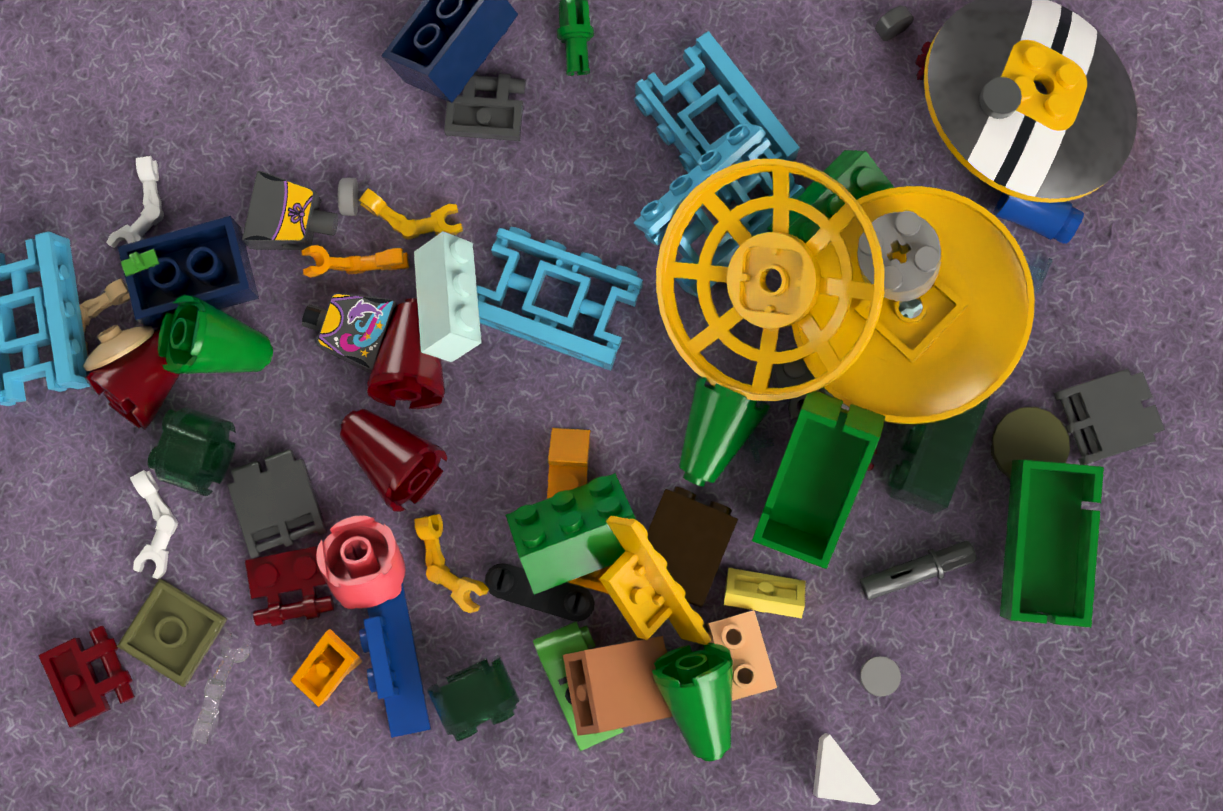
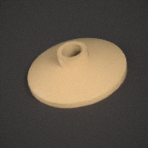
M114 325L104 330L97 336L101 343L91 352L83 364L85 371L100 368L129 353L153 335L154 329L152 326H140L122 331L118 325Z

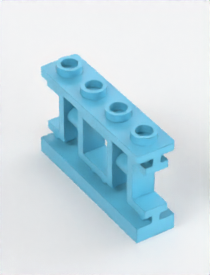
M709 31L696 39L695 46L684 50L683 59L690 69L664 86L653 72L648 75L645 81L641 79L635 83V104L644 116L647 117L650 114L659 124L656 127L659 136L668 146L672 143L681 153L679 160L688 173L698 165V160L703 154L718 148L727 140L728 132L710 145L691 121V119L715 102L719 104L735 126L749 123L763 128L766 133L764 137L768 138L771 145L758 156L759 159L793 161L797 157L800 147ZM705 67H707L719 84L702 96L692 83L705 74ZM680 92L689 103V106L677 113L675 122L662 104ZM740 157V158H739L738 160H736L734 163L737 164V163H741V162H744V161H743L742 158ZM725 186L716 193L727 207L734 200L732 194Z
M749 123L734 127L728 132L727 140L718 148L703 154L698 160V165L691 172L675 179L669 186L670 190L664 196L647 204L642 209L641 216L634 222L635 226L644 232L646 239L658 246L662 242L670 219L675 214L679 205L695 187L712 174L731 166L740 157L744 162L759 159L758 156L771 145L768 138L764 137L766 133L763 128ZM768 172L744 176L739 181L735 180L724 185L732 194L737 205L751 200L747 193L757 184H760L764 192L769 194L768 196H773V178ZM789 173L790 198L797 199L806 190L803 186L796 184L792 173ZM701 207L693 215L692 219L694 221L686 227L678 247L683 258L679 262L698 264L699 256L690 244L702 234L707 238L714 227ZM773 208L756 211L740 221L752 236L769 232L767 228L773 223ZM728 232L724 235L716 249L712 265L729 267L732 256L740 247ZM675 279L685 292L698 298L697 280ZM710 281V288L717 282Z
M510 227L509 231L499 228L496 234L497 240L493 244L491 251L493 256L506 260L507 263L496 291L477 285L480 323L611 371L622 342V337L605 332L616 301L635 307L643 286V279L637 277L638 273L628 267L617 265L616 269L605 266L600 258L592 254L582 252L578 256L566 252L567 248L556 241L545 240V243L530 239L531 234L520 228ZM508 247L555 263V265L540 260L533 279L516 274L514 272L520 260L519 252ZM580 272L627 289V291L612 286L605 305L588 300L586 295L591 285V278L578 273ZM546 275L579 287L568 317L534 306ZM509 287L527 293L521 309L522 314L535 319L531 320L486 302L502 306ZM579 314L588 315L599 319L594 333V340L607 345H600L557 328L560 327L573 332Z
M49 231L36 234L35 239L25 240L28 259L6 265L5 255L0 253V281L11 279L13 294L0 297V405L12 406L16 402L26 401L23 382L46 377L47 388L53 391L63 392L67 388L82 389L90 387L85 379L90 371H85L83 367L88 356L70 240ZM40 271L43 287L39 286L29 289L27 274ZM35 303L39 333L17 339L13 308ZM51 344L54 362L49 361L40 364L38 348ZM22 352L24 368L11 371L9 354Z

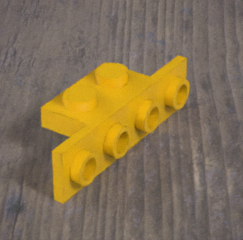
M610 516L606 522L625 552L599 579L636 636L648 640L668 618L681 639L707 645L711 638L703 627V619L697 612L692 610L685 599L686 593L684 589L673 580L666 569L667 562L660 553L655 551L647 538L648 532L645 527L635 519Z

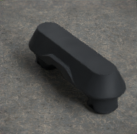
M500 563L492 566L485 575V585L489 588V593L499 599L577 622L586 620L594 610L595 601L593 595L589 590L575 584L566 582L534 595L523 568Z

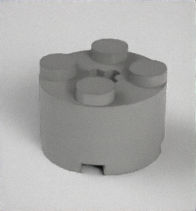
M912 211L893 212L880 216L872 222V225L880 243L884 264V298L900 302L914 300L924 295L933 286L939 274L941 246L938 235L926 220ZM863 232L859 238L857 251L859 267L864 282L874 284V266L871 249ZM899 251L901 254H906L907 261L901 264L898 259H893V253Z

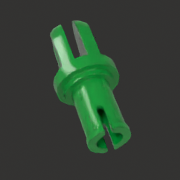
M560 0V28L557 29V39L565 43L566 75L574 76V72H577V76L590 74L587 42L594 36V28L590 26L588 0Z

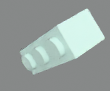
M442 231L414 252L421 353L453 362L481 344L473 243Z

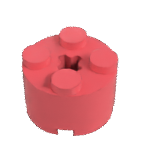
M353 516L337 522L330 528L331 533L324 542L321 539L316 552L317 564L333 596L343 607L347 609L370 608L380 605L387 600L394 599L400 594L402 590L401 584L405 576V562L394 535L388 526L376 522L372 517Z

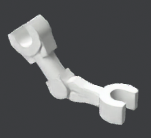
M151 156L136 158L138 177L143 184L144 197L142 204L144 209L140 213L141 216L132 226L127 224L110 234L106 243L113 248L122 240H127L128 244L144 240L143 236L153 225L155 226L162 221L164 217V212L161 208L162 201L158 194L156 182L159 180L158 164L156 160L152 161Z
M143 470L130 477L138 493L149 504L153 519L157 521L155 528L157 530L151 545L146 544L134 560L133 570L142 572L145 562L152 559L156 563V570L152 577L161 579L167 569L169 551H166V547L171 535L174 534L178 526V521L159 495V487L151 472Z

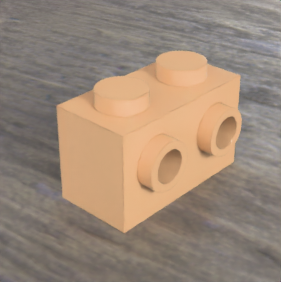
M754 610L707 624L709 631L707 634L711 638L709 643L720 644L730 650L733 660L732 701L777 688Z

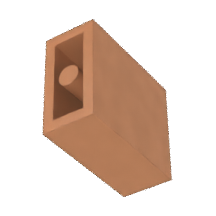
M663 636L563 655L578 736L601 733L673 717L652 674V669L656 670L655 661L667 653Z

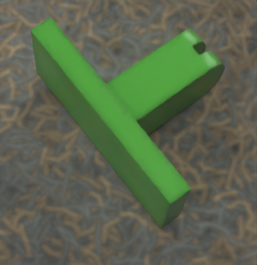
M154 249L141 254L134 252L129 254V259L121 261L126 277L160 264Z

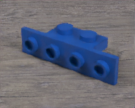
M403 582L401 584L402 590L396 598L367 608L369 618L363 619L365 628L359 630L363 652H370L372 668L367 669L369 688L371 692H377L378 699L384 698L391 738L431 729Z

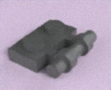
M476 71L465 85L463 96H457L452 103L447 101L445 135L520 141L523 101L509 100L510 93L525 94L526 80L511 78V74L499 73V77L480 76ZM477 91L497 92L496 99L476 97Z

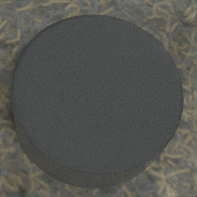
M898 6L888 11L879 19L875 30L883 41H888L905 31L913 22L914 17L906 6Z
M993 78L984 86L980 93V106L992 118H1007L1019 107L1022 99L1021 90L1009 78Z

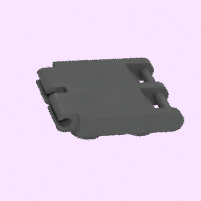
M1125 369L1054 393L1056 401H1061L1068 419L1067 431L1068 433H1073L1082 457L1078 459L1080 465L1093 463L1156 441L1154 434L1165 430L1156 405L1143 408L1141 403L1152 398L1143 372L1131 375L1129 369Z
M291 449L265 457L268 471L263 472L258 461L231 469L234 482L227 484L248 552L252 559L259 557L261 551L284 544L285 547L293 545V540L315 532L319 535L327 533L305 461L303 459L296 460ZM312 522H314L315 524L292 533L290 532V530L301 526H306ZM278 534L281 535L278 538L257 544L258 541L269 539Z

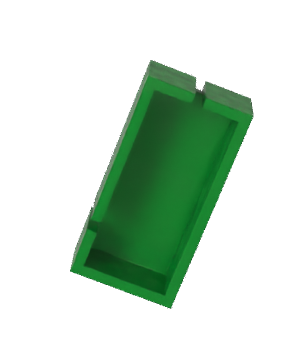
M814 391L806 394L752 541L827 569L880 440L885 416L854 404L850 405L849 410L841 408L843 400Z
M1012 460L1000 606L1001 617L1011 621L1045 624L1050 622L1056 625L1091 628L1100 511L1081 509L1082 501L1101 503L1104 467L1032 460Z

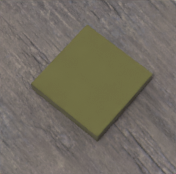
M159 579L117 647L180 686L186 687L228 618L164 579Z

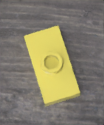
M728 568L723 605L802 618L805 607L806 581Z

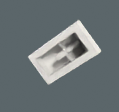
M823 734L819 738L813 795L817 798L870 805L878 803L880 798L830 734Z

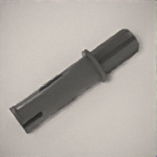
M964 541L936 552L930 549L928 550V555L861 578L860 584L867 601L936 576L938 579L944 578V573L974 563L976 561L975 550L969 541Z

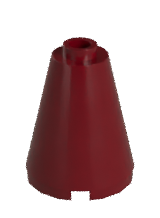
M417 298L406 299L404 303L396 306L367 382L368 396L387 406L395 407L396 400L412 401L409 409H427L440 405L442 398H444L445 386L441 359L421 353Z
M161 327L155 330L153 335L137 348L107 365L92 370L85 377L87 383L99 396L105 390L103 395L110 401L108 405L137 428L142 427L143 430L151 424L180 375L167 371L162 366L167 365L165 357H161L158 354V340Z
M367 409L352 411L342 420L340 438L385 504L393 511L401 512L406 510L402 504L409 500L414 504L419 502L441 477L443 470L439 467L441 458L447 462V455L438 445Z

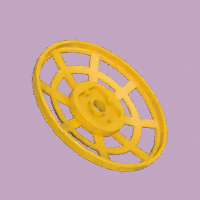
M753 159L733 164L712 174L695 187L679 205L667 226L660 245L656 267V293L660 315L667 334L679 355L695 373L702 378H707V382L715 387L717 383L747 397L749 400L780 401L802 397L807 393L822 389L840 377L858 359L870 341L880 316L884 297V264L880 243L872 222L860 203L842 184L823 171L803 163L783 159ZM760 172H773V196L752 199L730 210L715 194L724 185L741 177ZM789 173L802 175L822 184L835 193L845 204L829 219L812 205L790 198ZM703 204L719 222L713 227L699 256L698 264L675 262L683 233L695 212ZM773 208L772 232L752 236L740 221L756 211ZM790 210L808 217L821 228L806 243L789 234ZM855 217L863 228L871 249L874 266V284L853 281L854 272L851 256L840 233ZM728 232L740 247L732 256L729 267L712 265L716 249L724 235ZM831 242L839 258L842 280L821 277L820 265L816 256ZM772 269L777 270L782 278L781 286L775 292L771 291L766 285V276ZM674 278L697 280L699 304L709 326L692 339L686 333L677 310ZM710 281L727 283V290L733 307L721 317H719L712 300ZM819 294L840 296L834 315L822 330L810 313L819 298ZM851 298L872 300L870 314L861 335L852 349L840 360L829 340L836 334L844 322L850 307ZM743 319L753 325L762 327L760 349L742 342L729 330ZM798 323L809 339V342L793 350L776 352L779 328ZM717 339H720L724 345L736 354L756 361L757 365L752 385L742 383L723 374L710 364L700 352ZM817 352L827 369V372L818 378L800 385L768 388L773 364L797 361Z

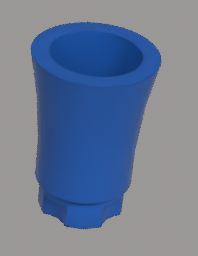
M1002 193L993 211V215L998 218L1014 222L1049 240L1055 239L1063 244H1067L1072 239L1084 217V213L1073 207L1069 201L1056 203L1034 202L1006 193Z

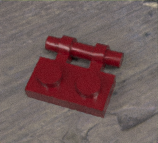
M318 546L245 560L251 599L267 597L268 608L253 611L256 626L271 624L272 627L284 625L285 620L304 616L309 620L319 618L320 613L334 611L332 595L317 598L315 587L327 585L316 560ZM302 590L303 601L282 604L281 594Z
M104 626L89 631L94 646L86 650L80 638H73L38 655L70 728L76 727L110 710L111 708L105 694L115 691L120 704L135 698L129 684L133 681L128 670H123L115 652L118 650L114 638H109ZM97 659H101L109 677L101 682L98 681L91 662Z

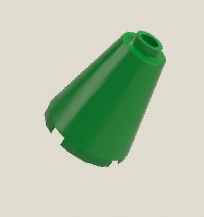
M183 295L177 298L173 303L179 306L174 314L166 313L159 333L158 354L166 358L167 365L162 366L167 371L176 374L260 372L272 360L273 347L268 336L197 297Z
M698 376L679 468L685 471L683 475L685 480L704 487L706 481L715 483L766 416L770 405L762 401L758 408L756 407L757 401L749 400L747 397L717 383L715 387L705 384L707 378Z
M708 643L703 645L704 650L693 652L690 645L682 646L665 653L655 661L656 670L652 669L653 679L691 753L704 761H715L722 758L731 747L733 660L730 650L720 644Z

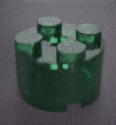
M188 407L181 408L178 411L170 409L162 421L163 432L158 446H155L148 456V468L155 470L156 477L162 482L208 496L213 492L208 489L213 482L220 484L229 467L236 444L229 441V431L236 433L235 426L230 421Z
M500 655L494 656L491 666L487 659L482 660L446 677L448 684L440 687V689L437 683L427 689L447 735H453L456 742L477 733V727L488 720H491L492 724L495 725L515 715L513 710L517 708L516 704L520 701V698Z

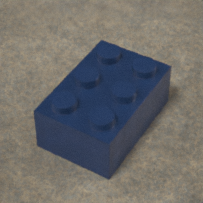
M423 0L381 56L405 83L452 103L458 94L462 92L480 65L486 60V57L501 37L507 32L518 16V13L508 0Z
M231 216L118 246L121 261L129 259V254L134 252L141 254L154 249L160 263L130 276H125L136 321L143 326H152V328L161 326L166 313L174 314L179 306L173 302L183 295L197 297L219 310L259 299L246 245L242 241V229Z

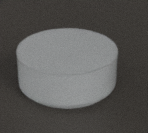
M341 178L339 180L338 208L342 216H356L358 213L359 189L356 178Z
M878 656L870 658L862 665L860 670L861 685L868 693L874 696H888L896 691L901 681L899 667L893 660L887 657Z

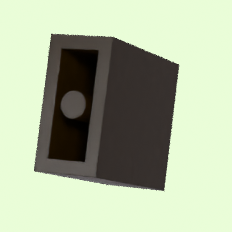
M675 486L673 491L665 488L647 531V538L655 551L660 553L666 560V569L673 580L684 589L687 602L702 608L738 518L731 516L733 511L731 508L720 503L711 501L710 505L706 506L694 501L696 494L684 488Z

